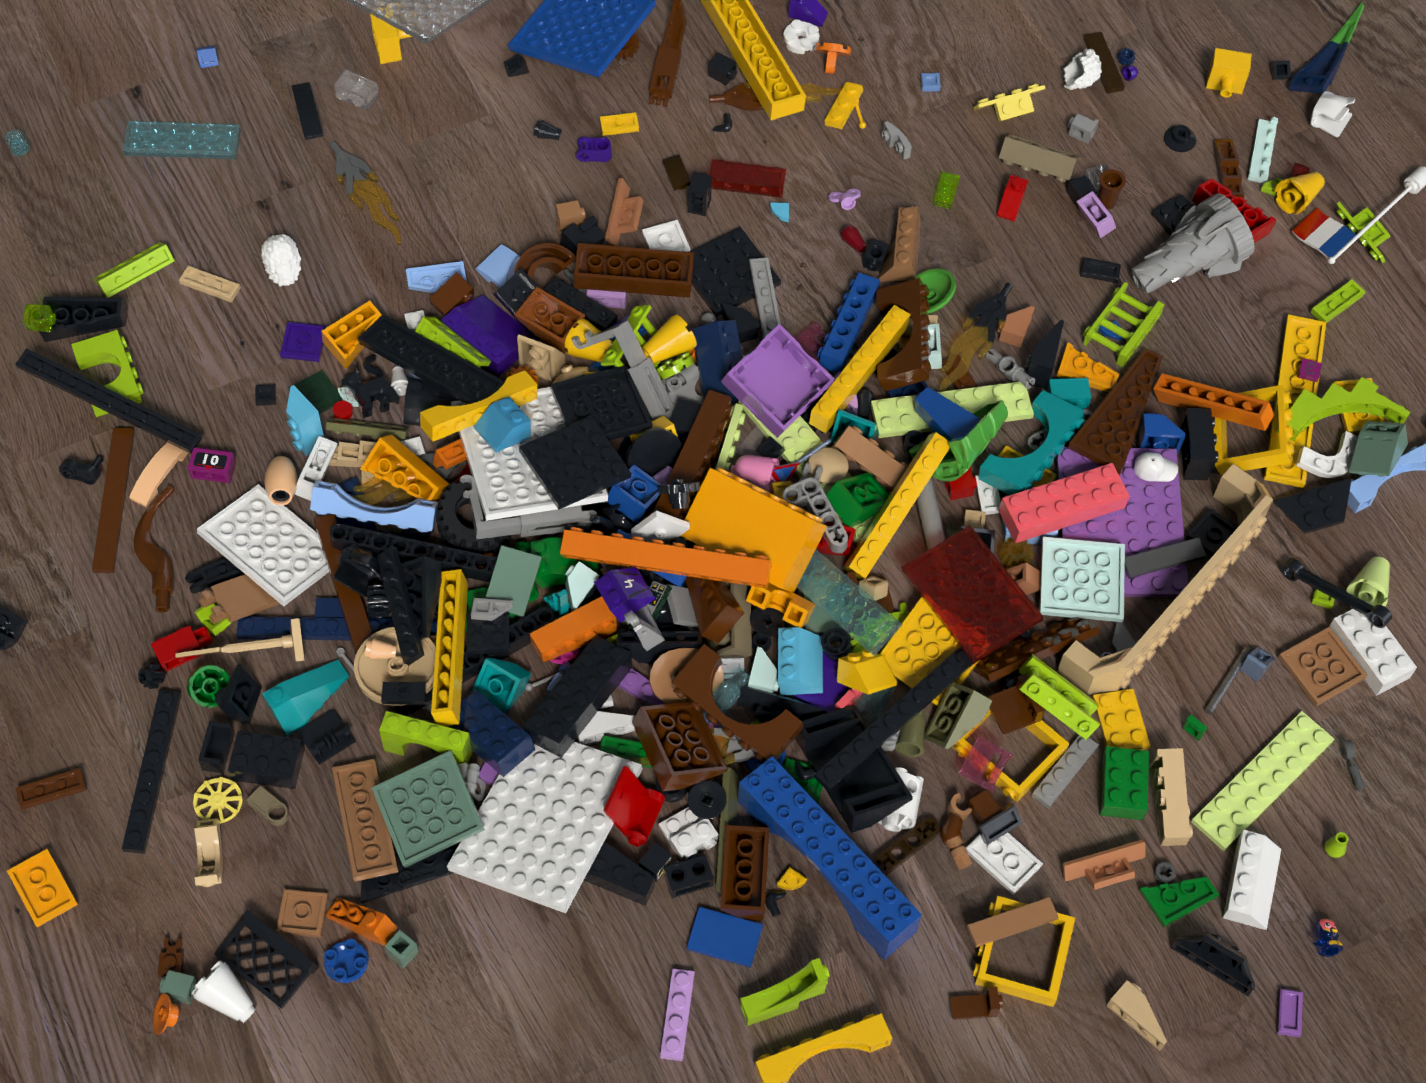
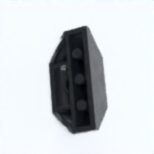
M657 624L665 640L648 651L644 649L633 626L625 630H618L617 646L630 651L631 657L638 663L653 664L662 654L670 650L679 648L699 649L702 647V636L699 629L695 630L692 627L678 624Z
M1203 932L1177 937L1170 947L1248 997L1255 988L1247 957L1237 947L1229 946L1222 942V939L1215 934Z

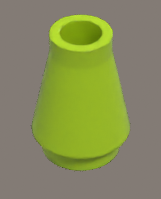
M1339 832L1325 842L1327 854L1334 858L1342 857L1346 853L1348 836L1343 832Z

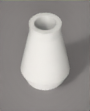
M396 366L392 369L391 386L395 389L398 396H403L406 393L408 379L404 369Z

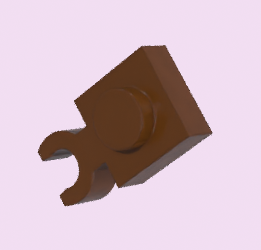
M168 937L164 939V946L167 951L159 955V977H166L168 970L182 973L184 955L183 953H178L182 948L180 937H177V943L174 946L169 945L170 940Z

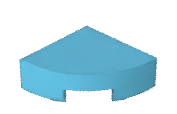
M770 202L771 213L780 218L779 220L789 222V203Z

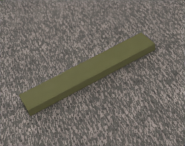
M731 767L722 776V787L726 793L727 802L724 810L720 813L716 891L720 894L722 889L725 826H737L739 775Z

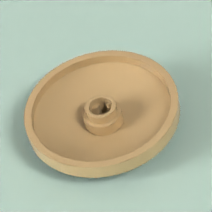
M390 627L374 633L363 642L355 656L354 674L359 688L367 697L382 704L383 682H426L427 694L433 687L436 650L434 643L430 638L422 639L424 656L411 665H406L402 660L395 628ZM376 639L396 645L395 658L370 660V657H365L367 640ZM383 704V705L400 706V705H406V704Z

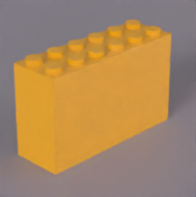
M718 467L717 470L709 469L684 521L689 522L690 529L681 536L701 547H705L706 550L714 552V549L725 550L726 554L734 555L735 552H741L751 558H755V555L768 557L767 560H770L772 563L769 583L794 593L827 526L821 523L823 519Z

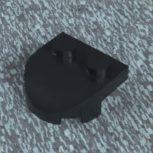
M1 606L0 651L9 649L18 642L28 620Z

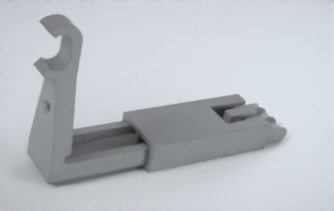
M628 320L594 335L590 331L586 332L584 337L587 339V342L582 343L578 336L572 338L576 348L584 349L615 336L631 367L628 371L652 420L654 421L662 416L671 420L675 407L651 358H646Z
M463 475L460 478V482L463 484L465 482L471 484L472 490H465L463 497L470 500L476 539L520 534V537L558 533L564 532L567 524L590 527L592 524L589 521L590 515L597 514L594 510L582 511L581 506L519 515V517L482 522L483 515L473 476Z
M601 563L603 568L600 570L605 575L610 570L627 569L629 567ZM647 604L636 613L631 610L624 614L627 623L632 624L646 651L665 640L648 609L650 604Z

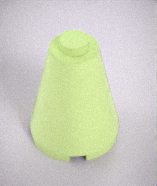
M1376 556L1371 558L1348 585L1346 592L1365 602L1368 601L1372 606L1377 604L1386 606L1389 595L1390 563L1383 557Z

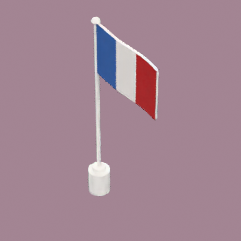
M1420 166L1404 180L1405 190L1357 235L1343 224L1325 215L1318 207L1295 227L1292 233L1300 241L1322 253L1328 258L1330 264H1334L1335 260L1407 192L1417 194L1426 186V167Z

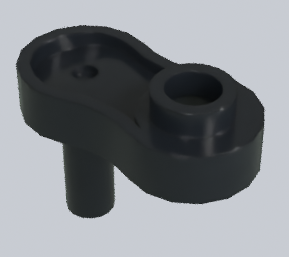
M96 456L91 465L65 459L59 466V472L66 479L79 480L92 485L100 477L97 469L103 462V458Z

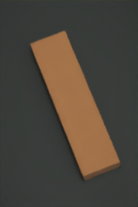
M1050 897L969 924L967 929L976 948L1058 920V914Z

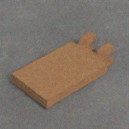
M246 574L211 586L210 590L201 592L203 598L199 600L203 608L216 602L219 605L211 609L213 614L209 618L213 624L225 618L229 622H233L280 604Z

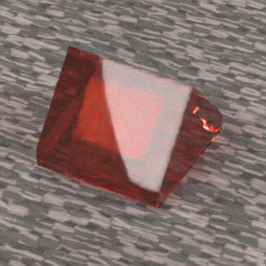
M1295 162L1290 178L1307 174L1310 168Z

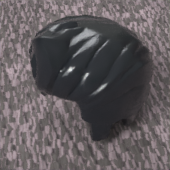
M620 504L610 505L600 510V515L613 523L614 534L617 533L618 529L628 533L637 525V523L632 522L630 518L617 510L620 508Z

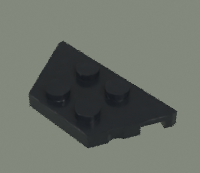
M1351 479L1274 500V504L1304 534L1342 524L1345 521Z

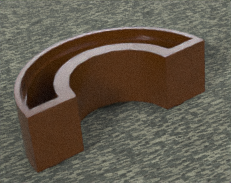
M537 244L523 252L513 261L508 271L507 280L520 268L531 280L536 268L544 267L558 274L576 259V256L567 248L557 244Z

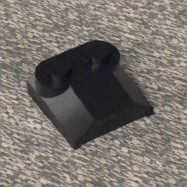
M237 665L227 686L217 691L215 701L231 720L242 724H250L262 687L242 668V665Z

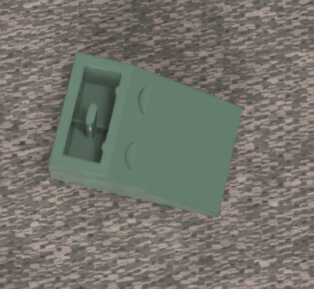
M1366 421L1359 433L1349 473L1377 475L1379 477L1389 476L1408 445L1406 424Z

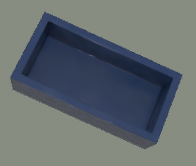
M476 689L461 701L459 724L448 726L449 728L468 732L472 751L503 777L536 750L531 736Z

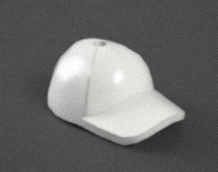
M1145 452L1136 458L1134 471L1140 479L1145 481L1170 482L1176 477L1178 466L1175 462L1163 458L1161 454Z

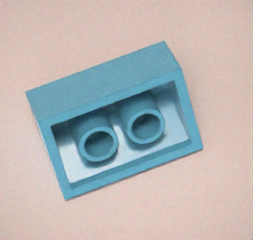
M293 385L290 387L286 409L287 424L291 429L289 433L294 440L292 441L293 446L297 451H302L307 456L312 452L318 437L324 438L318 410Z
M800 627L778 628V685L781 695L823 693L822 636Z

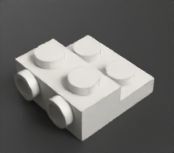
M689 807L658 825L681 862L693 855H698V852L703 849H711L718 841L719 834L709 819L697 817Z

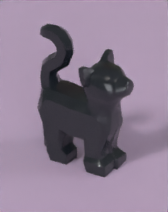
M374 356L365 358L362 364L368 373L374 374L377 377L362 382L358 366L355 364L353 371L347 373L345 378L341 380L342 385L352 391L354 399L362 406L363 418L372 416L373 401L378 400L380 402L379 409L383 413L389 411L390 403L399 404L400 400L395 389L385 378L384 373L379 368L370 365L376 361Z

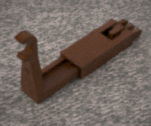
M673 0L663 44L659 46L649 87V104L652 105L654 99H657L656 105L660 106L661 101L664 100L663 105L667 107L669 98L672 99L682 57L681 46L686 29V17L682 0ZM665 77H669L667 87L664 86Z

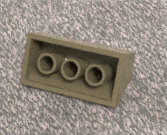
M1012 134L1005 137L999 158L1003 159L1002 163L1008 165L1016 163L1020 165L1021 169L1027 171L1035 169L1038 170V174L1047 177L1049 174L1054 175L1056 180L1062 182L1071 180L1080 157L1079 155Z
M725 582L744 611V614L719 644L705 637L704 644L719 656H744V658L752 656L751 603L746 601L751 587Z

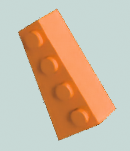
M601 596L530 633L531 644L542 662L553 660L558 656L588 645L595 635L604 639L617 634L616 616L610 611Z

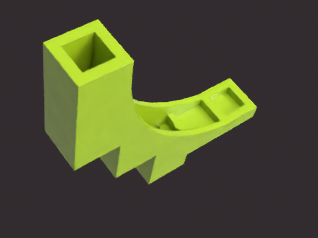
M1364 377L1360 378L1351 393L1342 386L1332 383L1322 399L1313 392L1304 389L1290 408L1292 420L1289 421L1293 429V437L1290 439L1294 442L1308 426L1322 418L1335 414H1372L1384 417L1392 423L1404 424L1410 411L1389 400L1386 396L1377 393L1379 386Z

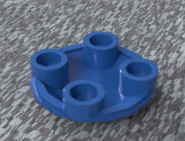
M354 939L336 943L324 954L325 971L332 980L338 983L356 981L364 974L368 967L369 958L367 951Z

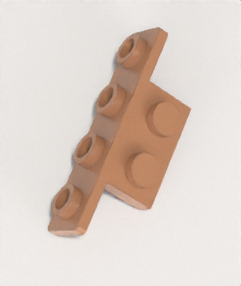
M623 178L618 179L617 186L615 187L614 201L612 202L608 228L605 233L606 241L611 246H618L621 233L637 231L644 201L641 196L628 198L630 187Z
M1142 839L1063 863V878L1065 881H1070L1086 876L1094 890L1135 878V871L1129 863L1146 857L1145 842Z

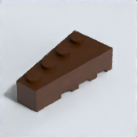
M687 576L686 583L700 634L719 644L743 616L744 611L725 582Z

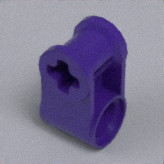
M581 137L577 140L578 151L576 152V158L579 161L607 162L612 158L611 141L604 137Z

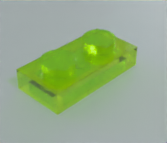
M942 172L933 205L948 209L952 208L960 176Z

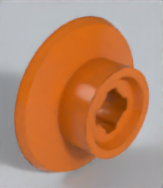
M166 993L159 997L154 1010L153 1029L157 1035L163 1033L167 1026L173 1027L178 1019V1005L172 1004L169 995Z

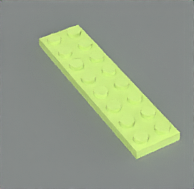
M1020 382L937 392L970 413L988 403L1003 400L1008 410V417L1004 422L1031 419L1034 416L1027 388ZM916 395L871 401L870 405L874 422L878 426V438L906 435L912 430H917L921 433L932 431L915 412L914 400Z
M1301 711L1192 819L1191 823L1221 850L1225 851L1240 836L1243 829L1246 830L1335 739Z

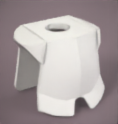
M1325 91L1312 111L1310 125L1320 128L1334 137H1339L1352 117V114L1348 112L1349 108L1346 106L1354 103L1355 98L1343 97Z

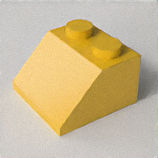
M863 649L858 653H849L838 660L837 682L868 695L897 685V681L883 655L875 653L872 649Z

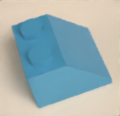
M506 397L492 403L474 425V429L497 453L529 439L531 420L510 397Z

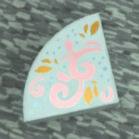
M347 387L338 388V393L342 400L350 402L353 407H359V403L354 399L350 389Z

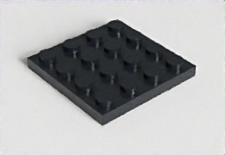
M741 227L690 251L694 252L692 285L715 317L721 315L723 303L737 307L755 298L749 259L764 257ZM770 266L775 288L781 285V279Z
M627 365L550 384V390L565 426L592 416L609 441L653 428V424L628 371Z
M588 416L519 446L520 454L558 510L631 478L630 470L592 416Z

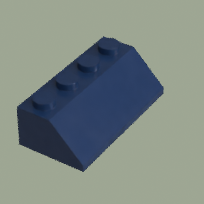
M736 320L716 321L692 329L691 331L697 342L695 354L704 400L708 391L712 390L732 397L731 403H737L739 399L721 382L726 374L743 359Z

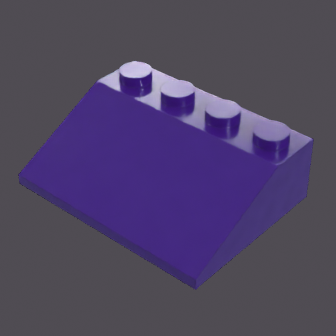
M484 295L455 307L441 319L442 323L492 361L486 367L498 377L519 359L518 335L539 342L537 336L532 338L514 318Z

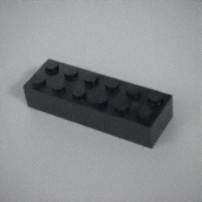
M595 635L523 725L524 730L531 736L533 744L562 758L632 669L631 652Z

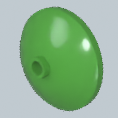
M930 269L916 275V279L920 278L929 290L927 301L930 309L927 311V314L940 310L953 297L956 290V281L949 271Z

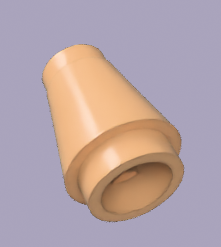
M376 639L367 640L365 657H370V660L395 658L397 646Z

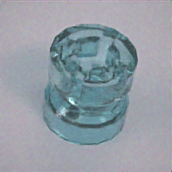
M16 129L9 131L5 135V141L10 146L14 156H22L29 151L30 146L25 140L22 131Z

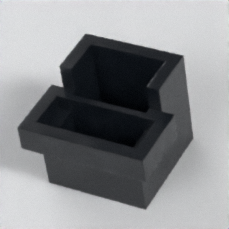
M592 216L580 225L579 228L573 223L562 231L560 246L567 248L576 256L578 243L603 245L606 235L597 227L598 220Z

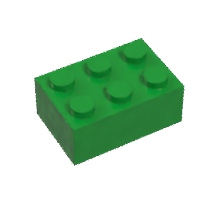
M1106 746L1102 755L1101 816L1136 820L1144 819L1148 811L1149 751Z

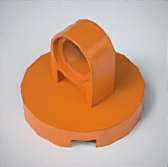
M819 42L815 43L814 51L827 54L825 73L834 74L837 56L851 55V47L849 46L843 49L841 44L823 42V46H820Z

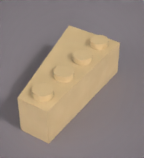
M1183 748L1157 749L1149 768L1160 846L1187 845L1189 839L1193 836V828L1189 824L1190 808L1187 801Z

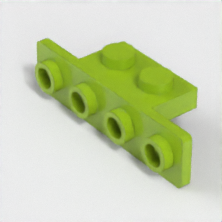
M1340 202L1336 203L1338 207L1337 214L1342 220L1347 219L1349 222L1347 226L1353 233H1359L1375 218L1368 207L1352 218ZM1377 220L1358 239L1364 247L1368 246L1371 249L1369 253L1375 261L1379 259L1382 264L1385 262L1377 246L1387 240L1390 234Z

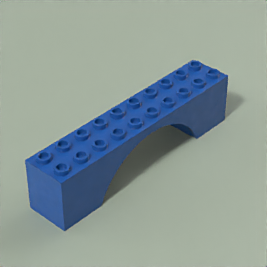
M773 756L739 782L738 803L760 827L769 828V833L786 840L813 864L841 900L854 928L884 960L917 933L922 914Z

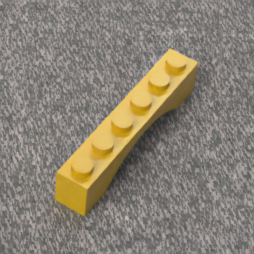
M524 370L507 377L505 383L497 392L482 401L462 406L437 405L420 412V427L432 442L475 425L488 407L501 399L510 397L518 407L536 400L538 384Z
M874 1013L862 1018L863 1021L854 1023V1021L848 1022L842 1026V1029L833 1031V1029L827 1030L821 1034V1037L812 1039V1037L806 1038L800 1042V1045L783 1047L779 1050V1053L772 1056L770 1054L760 1056L757 1059L758 1061L755 1062V1071L760 1083H787L791 1075L801 1064L820 1052L838 1048H851L870 1053L891 1045L892 1036L882 1013L876 1016Z

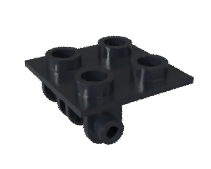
M334 710L297 731V734L319 765L356 742L351 736L349 728L344 726Z

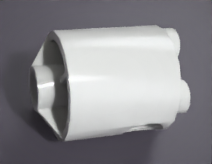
M899 767L895 769L913 796V800L878 822L885 829L893 832L915 826L924 781L922 777L907 773L906 769Z

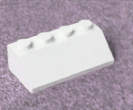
M1244 829L1237 840L1223 913L1224 919L1264 930L1267 929L1281 854V848L1265 835Z

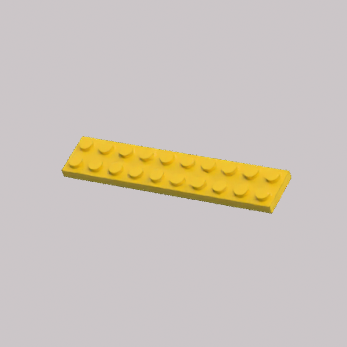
M1288 314L1277 386L1283 385L1285 390L1290 392L1291 403H1289V408H1291L1304 389L1317 395L1319 380L1318 382L1301 379L1298 378L1303 358L1321 363L1326 322ZM1275 400L1274 416L1272 418L1268 451L1280 449V436L1277 432L1279 428L1278 400ZM1313 424L1302 431L1294 442L1291 440L1294 447V452L1291 454L1292 463L1266 467L1264 480L1304 488L1307 471L1296 466L1299 450L1303 446L1310 449Z

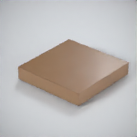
M284 889L276 928L277 934L321 938L329 897L328 893Z

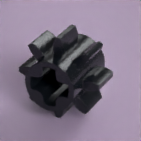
M145 663V668H141L138 673L139 682L144 684V688H159L158 683H163L165 680V671L160 667V664Z

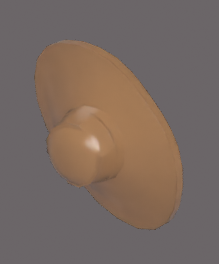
M679 648L670 650L662 654L653 663L649 683L652 692L660 701L665 704L691 702L686 697L683 699L678 697L673 692L674 687L671 682L699 649ZM721 665L713 681L714 699L721 691L724 682V671Z

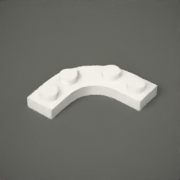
M1345 431L1341 436L1339 448L1335 456L1321 455L1303 446L1299 450L1296 466L1324 478H1335L1344 475L1350 469L1358 436Z

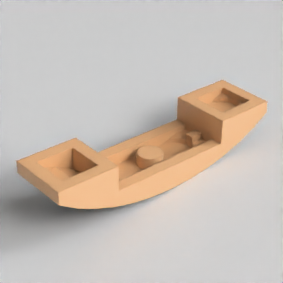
M167 442L154 455L141 473L130 494V500L147 508L158 494V486L178 460L181 462L184 460L188 452Z

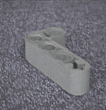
M806 478L784 490L783 499L788 501V503L800 508L807 506L811 514L823 519L822 524L828 521L834 524L830 527L827 526L823 537L832 552L843 553L847 549L848 535L819 482L814 478ZM813 488L815 491L807 492L806 489ZM790 496H794L797 499L795 501H790L787 498ZM823 505L825 508L816 509L815 506Z

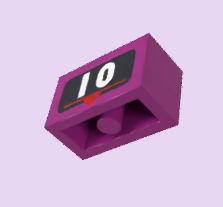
M205 447L193 448L188 465L190 477L192 479L231 484L236 466L233 453L227 450L216 451Z

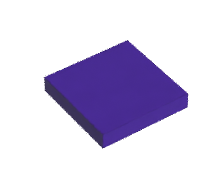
M287 322L280 357L320 362L324 344L322 330L326 326Z

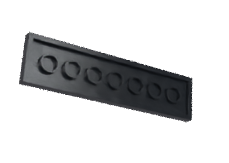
M382 315L357 338L360 345L467 405L490 397L505 383L501 379L385 315Z

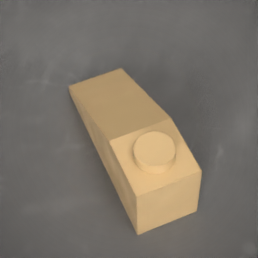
M1127 980L1110 999L1107 1007L1161 1051L1167 1040L1148 1000L1138 985Z

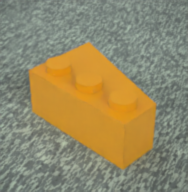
M371 301L366 302L322 330L323 343L345 370L364 348V346L359 344L357 338L382 316Z

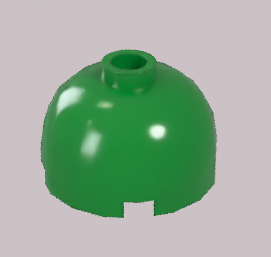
M216 665L197 667L187 679L186 688L188 695L200 706L210 708L218 706L215 701V695L220 688L227 686L230 677L224 669Z

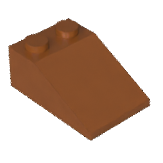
M538 287L535 288L514 314L522 324L546 345L556 348L563 354L568 350L565 348V340L570 329L577 327L578 323L576 322L579 319H585L583 313Z

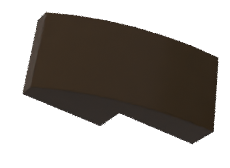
M680 155L662 160L674 191L682 190L690 185L691 181Z

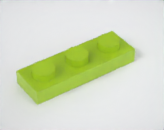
M1352 279L1313 307L1310 313L1319 321L1326 322L1327 324L1362 298L1366 291Z

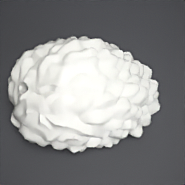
M1087 48L1084 49V52H1080L1073 57V60L1064 68L1065 74L1063 77L1066 82L1064 87L1069 90L1091 86L1100 78L1102 72L1099 56L1095 54V50Z
M285 234L272 235L261 246V256L263 264H265V271L269 274V279H273V282L278 283L280 287L283 285L289 286L294 284L295 280H298L297 276L301 270V256L296 243Z

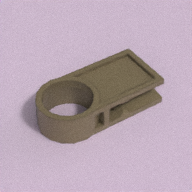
M261 785L246 799L247 804L274 826H281L289 819L286 805ZM276 808L285 810V815L279 820L270 818L271 811Z

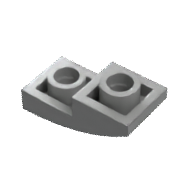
M884 122V127L881 131L882 139L887 142L889 148L895 146L897 153L901 154L903 160L910 158L912 146L906 136L890 122Z

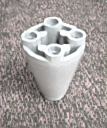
M219 960L210 970L211 973L207 978L204 976L195 985L196 988L191 994L194 995L193 998L236 1021L240 1020L244 1023L256 1009L252 1006L253 1002L230 967Z

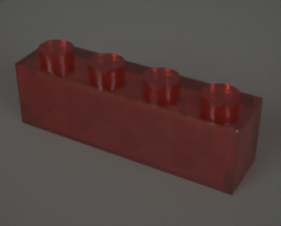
M712 159L709 174L712 176V189L783 198L786 169Z

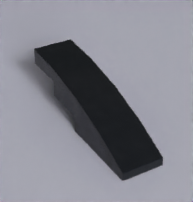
M310 82L292 85L305 140L323 137Z

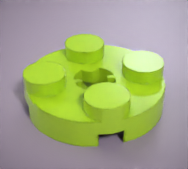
M688 351L680 354L675 360L670 358L664 361L661 366L656 368L660 379H665L681 372L684 365L686 368L694 364V360Z

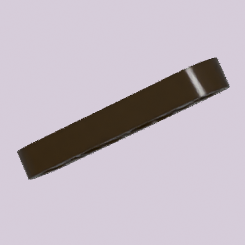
M931 817L923 819L877 855L872 862L877 866V863L882 865L888 859L889 862L886 863L884 870H879L885 876L889 875L936 838L940 829L939 822ZM926 825L929 827L934 826L933 832L928 830L923 837L922 833L925 831ZM914 836L919 839L920 843L917 846H912L908 843L907 839ZM892 850H901L903 857L900 859L892 857Z

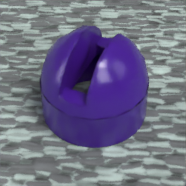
M1134 65L1124 67L1122 70L1124 79L1126 81L1135 79L1138 75L1137 67Z

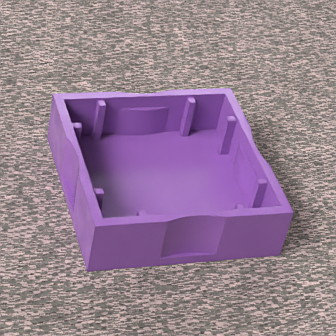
M779 324L750 354L746 355L733 367L721 382L778 438L833 384L835 379L815 359L810 357L800 344Z

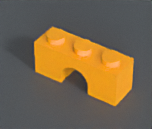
M769 583L768 589L752 586L746 599L747 602L763 610L766 608L779 610L784 614L782 620L800 628L809 622L816 605L793 592L781 589Z

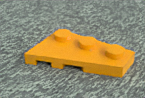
M1068 342L1057 377L1061 379L1088 378L1091 388L1110 393L1117 384L1119 374L1101 362L1093 361L1085 352L1082 351L1080 353Z

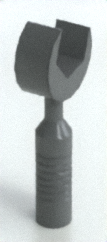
M1350 739L1344 740L1342 743L1345 748L1339 749L1343 759L1349 760V769L1356 790L1365 789L1358 766L1353 761L1355 757L1354 744Z

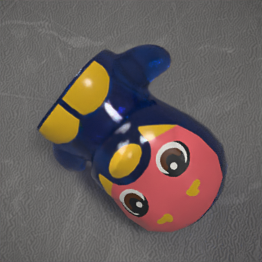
M1320 919L1317 921L1314 931L1319 940L1314 941L1313 944L1320 947L1318 954L1322 957L1337 955L1343 950V945L1337 940L1339 933L1336 924L1330 919Z

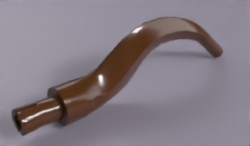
M168 486L147 508L137 525L134 535L135 553L140 562L152 575V593L156 595V611L159 613L169 611V595L173 593V571L167 554L152 542L150 527L156 510L175 491L171 486Z

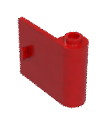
M623 766L603 812L628 839L629 844L640 847V845H645L665 801V796L656 790L645 788L627 766Z

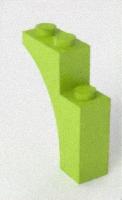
M820 958L812 960L803 969L786 980L760 992L740 998V1008L747 1026L796 1010L800 1001L824 994L828 984V977H830L826 964L822 965Z

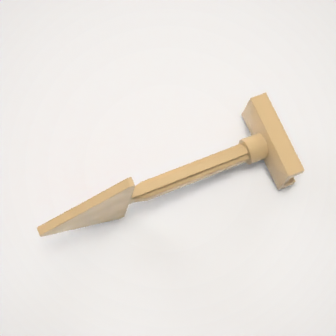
M291 619V635H284L282 638L175 653V656L178 658L222 652L234 653L283 646V648L292 647L296 662L305 661L300 619Z

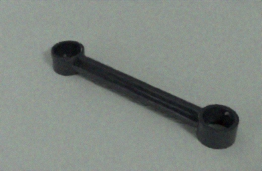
M1289 558L1280 568L1281 573L1288 580L1296 581L1298 579L1362 613L1377 628H1384L1392 619L1391 612L1385 606L1380 604L1372 606L1305 570L1304 566L1297 559Z

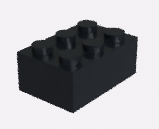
M1187 408L1180 425V429L1185 433L1181 446L1184 480H1208L1210 474L1214 472V464L1218 462V451H1215L1217 435L1213 433L1215 417L1212 416L1211 409Z
M238 731L228 767L231 780L295 789L305 751L302 740Z

